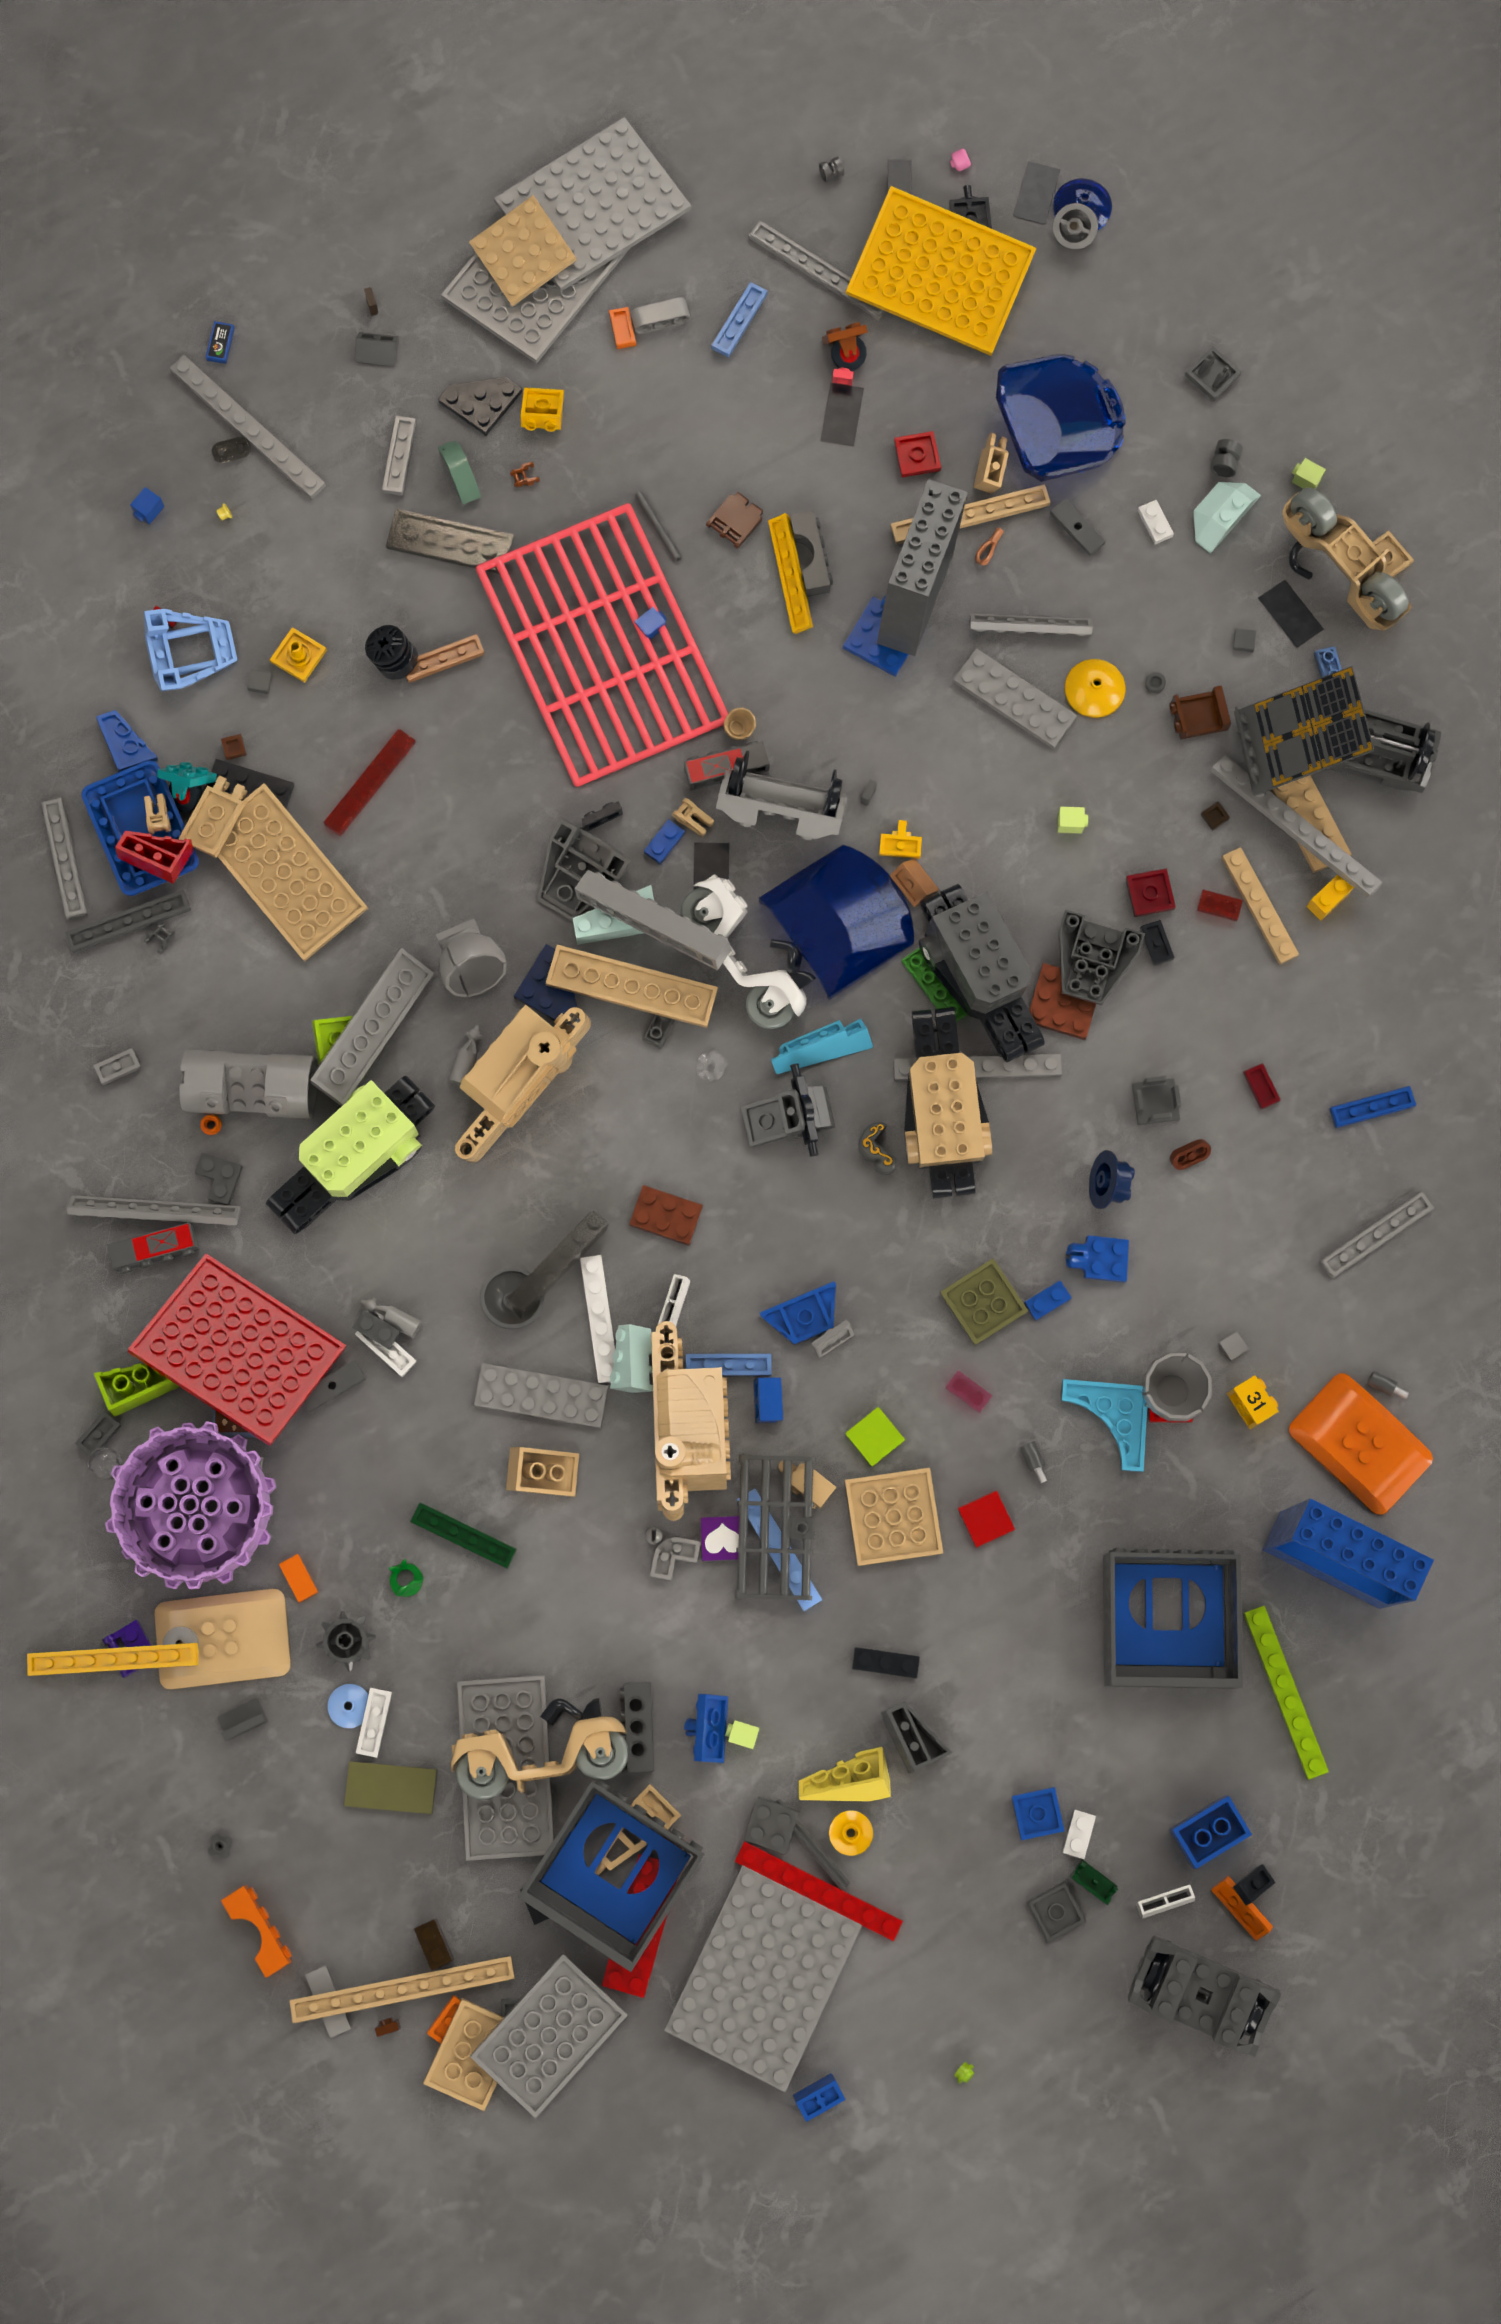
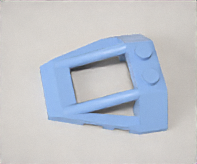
M168 609L144 611L146 646L153 677L161 691L182 689L237 662L229 621L205 616L203 618L184 612L177 613ZM167 621L200 625L168 631ZM209 631L215 660L174 668L168 640ZM197 672V673L191 674V675L186 676V677L181 678V679H180V676H179V675H184V674H188V673Z

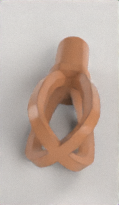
M997 528L991 538L983 543L976 552L975 561L980 565H987L989 563L994 548L1004 533L1001 528ZM988 546H991L987 557L980 560L979 557Z

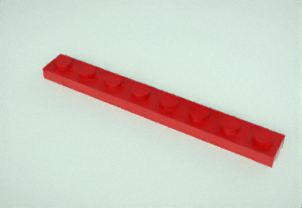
M745 1841L735 1859L736 1863L892 1941L895 1940L903 1923V1920Z

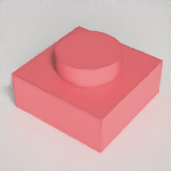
M842 367L834 369L832 383L852 386L854 372Z

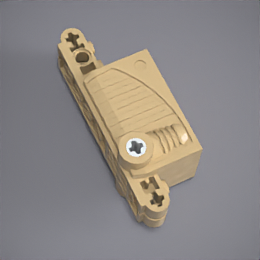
M664 1321L658 1324L656 1332H651L656 1489L658 1511H663V1515L668 1520L676 1521L684 1514V1503H688V1491L727 1489V1480H731L730 1461L726 1462V1459H730L729 1440H725V1438H729L728 1419H724V1417H728V1399L723 1398V1396H727V1377H722V1367L683 1369V1358H679L683 1357L682 1338H678L676 1326L672 1322ZM665 1338H669V1343H665ZM670 1495L675 1497V1506H671Z

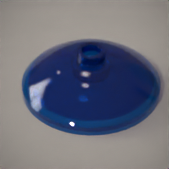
M1079 178L1068 181L1059 188L1054 197L1053 211L1055 217L1066 205L1079 203L1089 207L1095 213L1098 220V230L1110 218L1112 211L1111 197L1108 191L1094 180Z

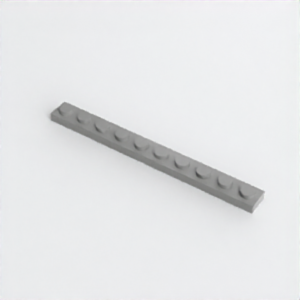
M185 355L170 367L171 372L309 498L313 499L326 487L323 480Z
M1226 755L1212 767L1211 772L1367 899L1381 887L1383 883L1272 792L1266 791V795L1261 793L1254 796L1248 773Z

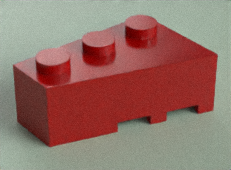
M125 831L115 847L118 859L173 884L194 851L191 839L179 840L172 839L170 836L156 837L152 836V834Z

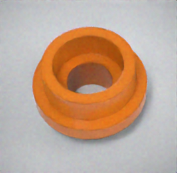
M209 1114L202 1118L200 1127L205 1134L215 1135L221 1130L222 1122L218 1116ZM210 1122L215 1123V1126L212 1129L208 1128V1124Z

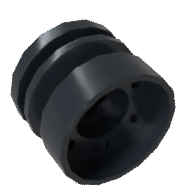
M383 625L376 628L366 640V656L384 677L391 680L401 679L414 670L418 660L417 650L398 627Z

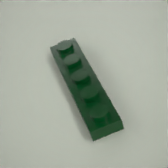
M419 1503L410 1521L508 1569L517 1551L516 1548L422 1503Z

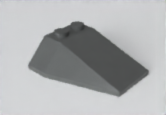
M560 818L550 835L537 900L573 921V918L581 915L590 907L587 903L577 899L574 889L586 871L599 872L610 881H618L623 876L631 860L618 849L585 829Z

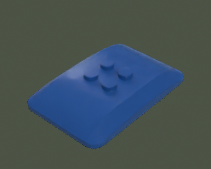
M150 760L86 786L81 794L119 887L127 896L137 895L168 882L117 857L115 847L125 831L149 834L146 823L147 816L144 796L151 797L155 806L154 813L157 814L159 812L157 795L163 793L170 820V832H166V830L154 832L155 834L152 836H170L172 839H178L185 827L166 781L157 778V772L160 769L159 765ZM193 848L194 851L178 877L192 872L198 867L199 858L195 848Z

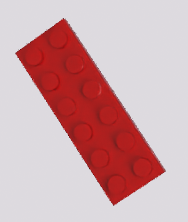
M638 1854L636 1863L638 1862L642 1854ZM647 1858L629 1887L628 1894L642 1892L652 1885L658 1875L659 1859ZM677 1879L674 1882L671 1889L669 1890L666 1897L664 1898L663 1902L659 1906L658 1910L654 1914L645 1931L641 1935L640 1939L634 1945L638 1946V1944L640 1943L641 1939L645 1935L646 1931L650 1927L651 1923L653 1922L661 1907L665 1903L666 1899L670 1895L671 1891L675 1887ZM667 1916L632 1972L609 1958L601 1986L641 1998L645 1997Z

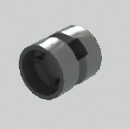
M1231 439L1219 440L1210 467L1211 471L1223 477L1234 476L1243 449L1242 445Z

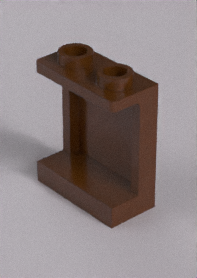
M1222 685L1214 687L1211 692L1180 698L1179 695H1174L1169 703L1170 712L1174 714L1176 720L1174 721L1175 732L1179 733L1180 740L1227 731L1231 725Z

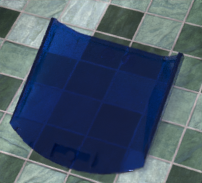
M846 845L838 847L759 897L760 904H764L773 913L815 972L829 1000L914 944V928L911 913L897 884L872 858Z

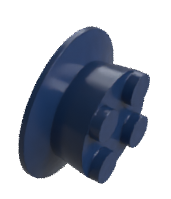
M1104 1150L1097 1156L1090 1172L1089 1196L1093 1206L1097 1209L1106 1208L1111 1201L1122 1203L1124 1200L1128 1201L1131 1197L1130 1188L1135 1175V1169L1130 1167L1125 1161H1117L1115 1154L1109 1150Z

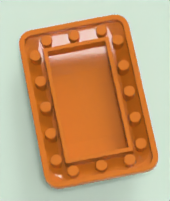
M1344 1373L1335 1375L1290 1423L1288 1429L1290 1436L1376 1515L1388 1512L1431 1465L1433 1460L1430 1450L1354 1379Z

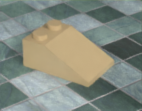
M510 1447L506 1490L575 1497L579 1454Z

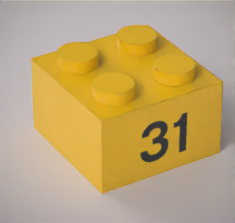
M1255 1375L1226 1393L1249 1429L1254 1428L1279 1412L1276 1400L1272 1396L1269 1397L1265 1391V1383L1261 1378L1257 1379Z

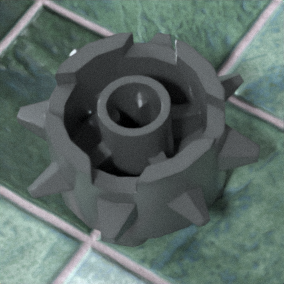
M341 1611L339 1620L334 1621L332 1624L326 1622L321 1624L326 1632L323 1635V1641L317 1643L316 1647L325 1649V1652L329 1655L326 1663L327 1666L340 1662L345 1664L348 1671H352L353 1662L359 1661L361 1658L371 1659L367 1650L369 1642L376 1639V1635L367 1633V1630L364 1628L366 1617L362 1616L354 1621L348 1619L345 1612ZM346 1635L351 1639V1643H348L349 1646L347 1647L341 1643V1640L345 1639L344 1636Z

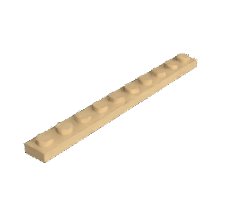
M508 1956L290 2000L292 2022L299 2023L513 1980L515 1976L512 1958Z

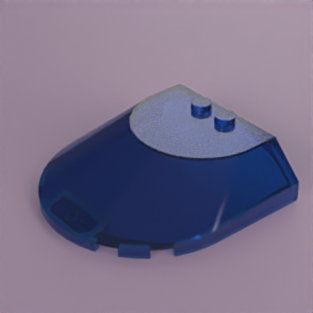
M1057 354L1006 364L998 370L997 403L1024 472L1040 482L1091 470L1103 465L1113 457L1124 439L1122 433L1123 426L1126 425L1125 413L1115 387L1108 378L1104 380L1097 373L1099 370L1097 367L1086 360L1083 363L1075 360V356Z

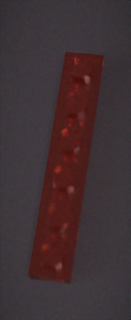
M398 729L323 822L324 825L341 837L416 743L415 739L401 729Z

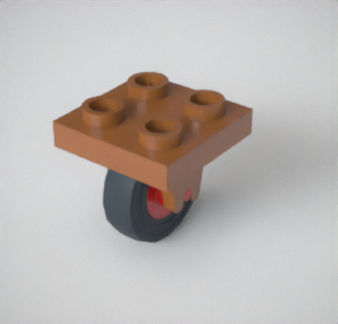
M860 322L845 326L846 330L842 331L841 327L826 331L827 335L822 337L823 345L833 343L831 358L838 368L842 367L854 371L865 362L867 356L866 346L857 336L864 335L868 331L866 325L860 326Z

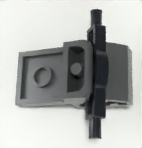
M796 1063L790 1065L793 1075L791 1079L793 1090L781 1092L775 1097L741 1106L750 1147H757L788 1137L796 1139L803 1137L804 1144L808 1145L810 1157L819 1155L816 1146L818 1141L817 1133L836 1128L827 1087H807L805 1077L801 1075L799 1064Z

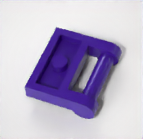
M138 1620L102 1639L104 1645L109 1648H119L115 1642L119 1638L122 1639L126 1647L152 1646ZM139 1669L121 1670L120 1674L125 1678Z

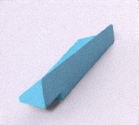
M862 1019L845 1027L838 1020L782 1044L779 1048L780 1054L772 1058L771 1062L776 1074L791 1071L790 1065L798 1063L799 1068L871 1049L873 1044Z

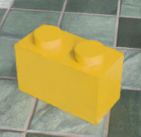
M1336 875L1310 900L1306 907L1321 921L1351 893L1354 887L1339 875Z

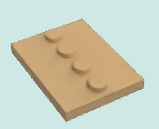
M461 1998L423 2084L485 2111L497 2082L470 2057V2054L504 2017Z

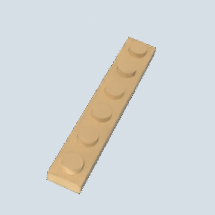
M1240 847L1223 855L1222 860L1279 965L1297 957L1299 953L1242 848Z

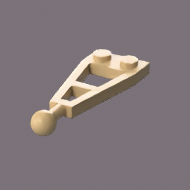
M651 1784L644 1789L631 1805L633 1807L635 1804L640 1805L647 1810V1813L652 1818L656 1816L666 1823L664 1827L667 1829L681 1816ZM622 1828L595 1870V1874L599 1876L606 1868L612 1870L648 1843L642 1840L635 1845L622 1832L624 1829ZM617 1838H619L629 1850L611 1862L606 1855Z

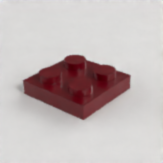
M1167 868L1126 876L1125 879L1134 917L1175 910L1176 905Z

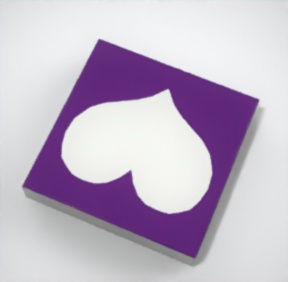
M739 1516L701 1518L702 1561L738 1560L736 1548H738Z

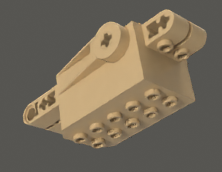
M525 1005L516 1014L511 1023L504 1028L496 1041L489 1046L486 1053L478 1059L470 1072L462 1078L459 1088L481 1105L484 1111L456 1143L455 1152L458 1157L470 1163L478 1162L507 1127H514L555 1076L569 1069L572 1063V1056L577 1051L575 1046L591 1027V1020L582 1009L573 1007L566 1011L565 1014L561 1013L554 1021L556 1025L552 1027ZM472 1146L471 1153L467 1155V1149Z

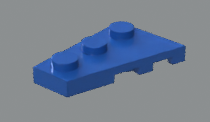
M116 710L96 716L118 773L145 761L158 760L155 753L151 752L146 743L134 733L129 724Z

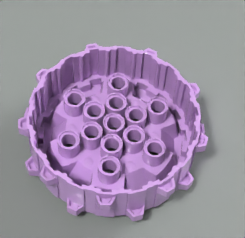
M208 1421L200 1429L196 1428L194 1423H183L181 1428H174L167 1432L157 1426L150 1430L149 1440L142 1445H138L128 1456L129 1458L124 1465L113 1467L110 1474L116 1482L110 1497L112 1517L105 1523L107 1532L117 1534L119 1543L123 1548L121 1552L124 1557L135 1561L134 1572L141 1577L151 1573L157 1574L158 1577L164 1578L166 1587L177 1589L183 1581L189 1589H200L203 1582H209V1580L216 1578L223 1584H226L233 1580V1570L240 1565L246 1566L251 1561V1556L258 1545H268L272 1536L266 1528L270 1516L273 1515L270 1493L277 1487L275 1479L264 1476L259 1464L261 1457L257 1451H246L247 1439L239 1434L231 1439L218 1433L217 1424ZM176 1460L178 1468L171 1472L169 1465L172 1461ZM220 1463L221 1471L219 1474L214 1475L212 1468L215 1464ZM182 1480H186V1489L184 1491H179V1482ZM207 1481L209 1488L206 1492L201 1493L199 1486L202 1482ZM147 1497H151L152 1505L145 1508L144 1500ZM173 1498L174 1506L167 1510L165 1502L167 1499ZM194 1499L196 1507L192 1511H188L187 1503ZM216 1501L218 1505L216 1511L209 1512L208 1506L210 1502ZM237 1502L239 1510L237 1513L231 1514L230 1506ZM177 1518H182V1527L175 1529L174 1521ZM203 1519L205 1526L202 1530L197 1531L195 1527L196 1522ZM168 1536L170 1544L163 1548L161 1540L163 1537ZM212 1539L214 1545L212 1549L207 1551L204 1543L206 1540Z

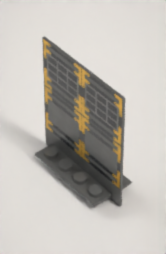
M1353 666L1239 710L1235 707L1234 715L1238 728L1236 734L1240 737L1242 752L1254 796L1261 793L1266 795V791L1374 751Z

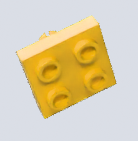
M292 627L270 658V662L305 683L327 652V649Z

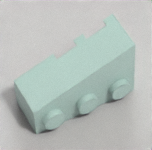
M631 1324L619 1325L615 1336L617 1341L613 1353L614 1363L610 1374V1389L630 1393L652 1392L653 1385L650 1384L649 1373H653L652 1366H649V1355L652 1354L651 1329Z

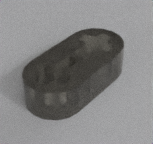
M243 437L221 441L212 447V455L219 463L244 458L251 451L249 442ZM240 444L243 445V450H242V451H239V449H238V448H239L238 445H240ZM220 449L224 451L222 456L219 454Z

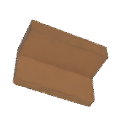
M916 859L901 863L890 874V877L914 907L919 906L921 900L939 891L938 887Z

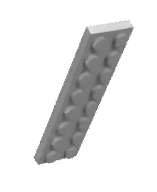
M403 948L398 949L318 1065L309 1082L340 1106H343L434 973Z

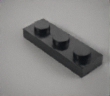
M855 1647L852 1669L917 1679L920 1656Z

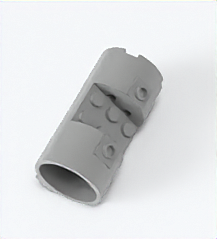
M187 1049L183 1055L180 1070L183 1071L181 1084H179L182 1111L227 1115L229 1111L266 1113L268 1117L312 1119L316 1107L318 1088L312 1085L309 1079L318 1067V1059L315 1056L255 1055L237 1054L230 1051Z

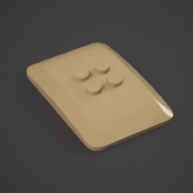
M278 1589L167 1601L160 1603L155 1609L157 1645H163L166 1633L175 1627H188L197 1634L199 1639L198 1665L159 1668L160 1683L166 1689L280 1677L286 1675L291 1668L286 1601L284 1594Z

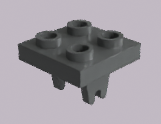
M1212 346L1186 371L1185 376L1212 401H1215L1241 376L1242 371Z

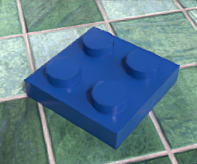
M1055 1787L1011 1796L1021 1840L1064 1832Z

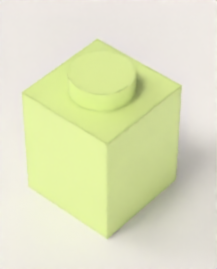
M1305 458L1302 464L1297 463L1292 472L1295 475L1292 483L1303 489L1306 487L1316 489L1326 469Z
M1060 807L1058 811L1057 833L1082 834L1084 827L1088 826V815L1085 814V807Z
M734 1720L733 1724H728L725 1736L729 1737L728 1742L753 1749L759 1728Z

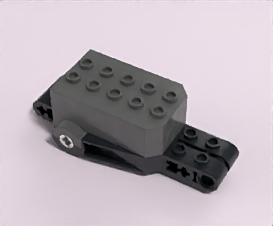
M956 884L941 891L940 894L936 893L921 900L922 911L929 922L924 935L925 938L919 940L921 954L932 972L968 1016L981 1021L999 1056L1007 1063L1024 1055V1053L1045 1044L1043 1035L1022 998L1032 972L988 892L968 900L962 887Z

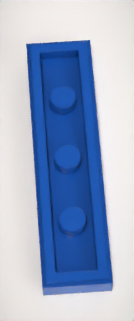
M1407 1086L1330 1107L1329 1110L1335 1128L1413 1108L1416 1106L1411 1087Z

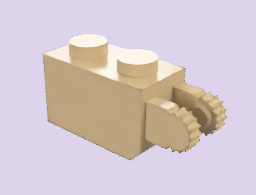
M992 432L988 436L985 448L981 451L973 488L990 494L1001 488L1009 454L1005 450L1007 438L1001 437L998 447L994 446L996 434Z
M781 1461V1462L778 1464L779 1471H780V1473L782 1472V1474H783V1461ZM805 1463L799 1464L798 1467L792 1464L791 1492L796 1496L799 1493L804 1496ZM814 1469L812 1496L814 1507L812 1508L815 1509L817 1507L821 1509L835 1491L836 1486Z

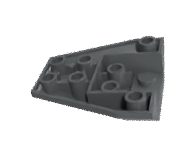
M1065 910L1059 929L1062 994L1103 1005L1139 955L1145 933L1125 928L1121 932L1085 921V915Z

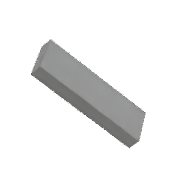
M327 1965L305 1974L313 1995L337 1991ZM346 2013L322 2018L330 2038L352 2028Z

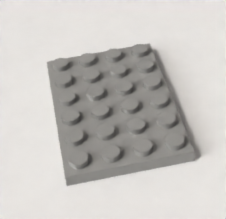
M562 1953L470 2054V2057L536 2118L628 2014Z

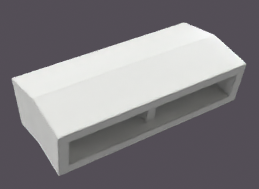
M674 1274L658 1324L667 1321L671 1307L674 1305L669 1322L677 1326L690 1285V1280L687 1277ZM679 1282H682L677 1295V1299L674 1300Z
M1187 1885L1139 1901L1136 1906L1140 1918L1143 1919L1194 1902L1195 1896L1191 1885ZM1187 1892L1188 1897L1171 1903L1168 1902L1167 1898ZM1160 1900L1163 1901L1164 1905L1147 1911L1143 1909L1145 1905Z

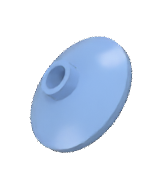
M345 1684L335 1689L328 1700V1713L332 1721L343 1728L360 1726L363 1722L369 1694L365 1689L355 1684ZM351 1702L352 1709L346 1710L345 1703Z

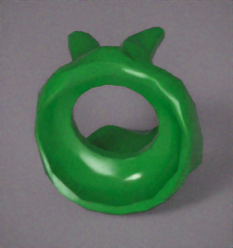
M404 1559L401 1564L388 1568L392 1571L389 1582L396 1596L410 1597L420 1591L423 1575L414 1564L407 1563V1559ZM404 1570L411 1571L414 1575V1580L406 1586L399 1585L397 1582L398 1574Z

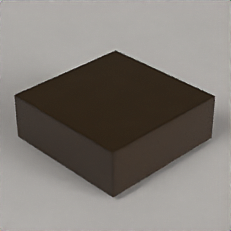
M371 287L365 288L364 292L371 316L377 315L378 308Z
M1216 802L1200 814L1212 831L1230 819V816L1219 802Z

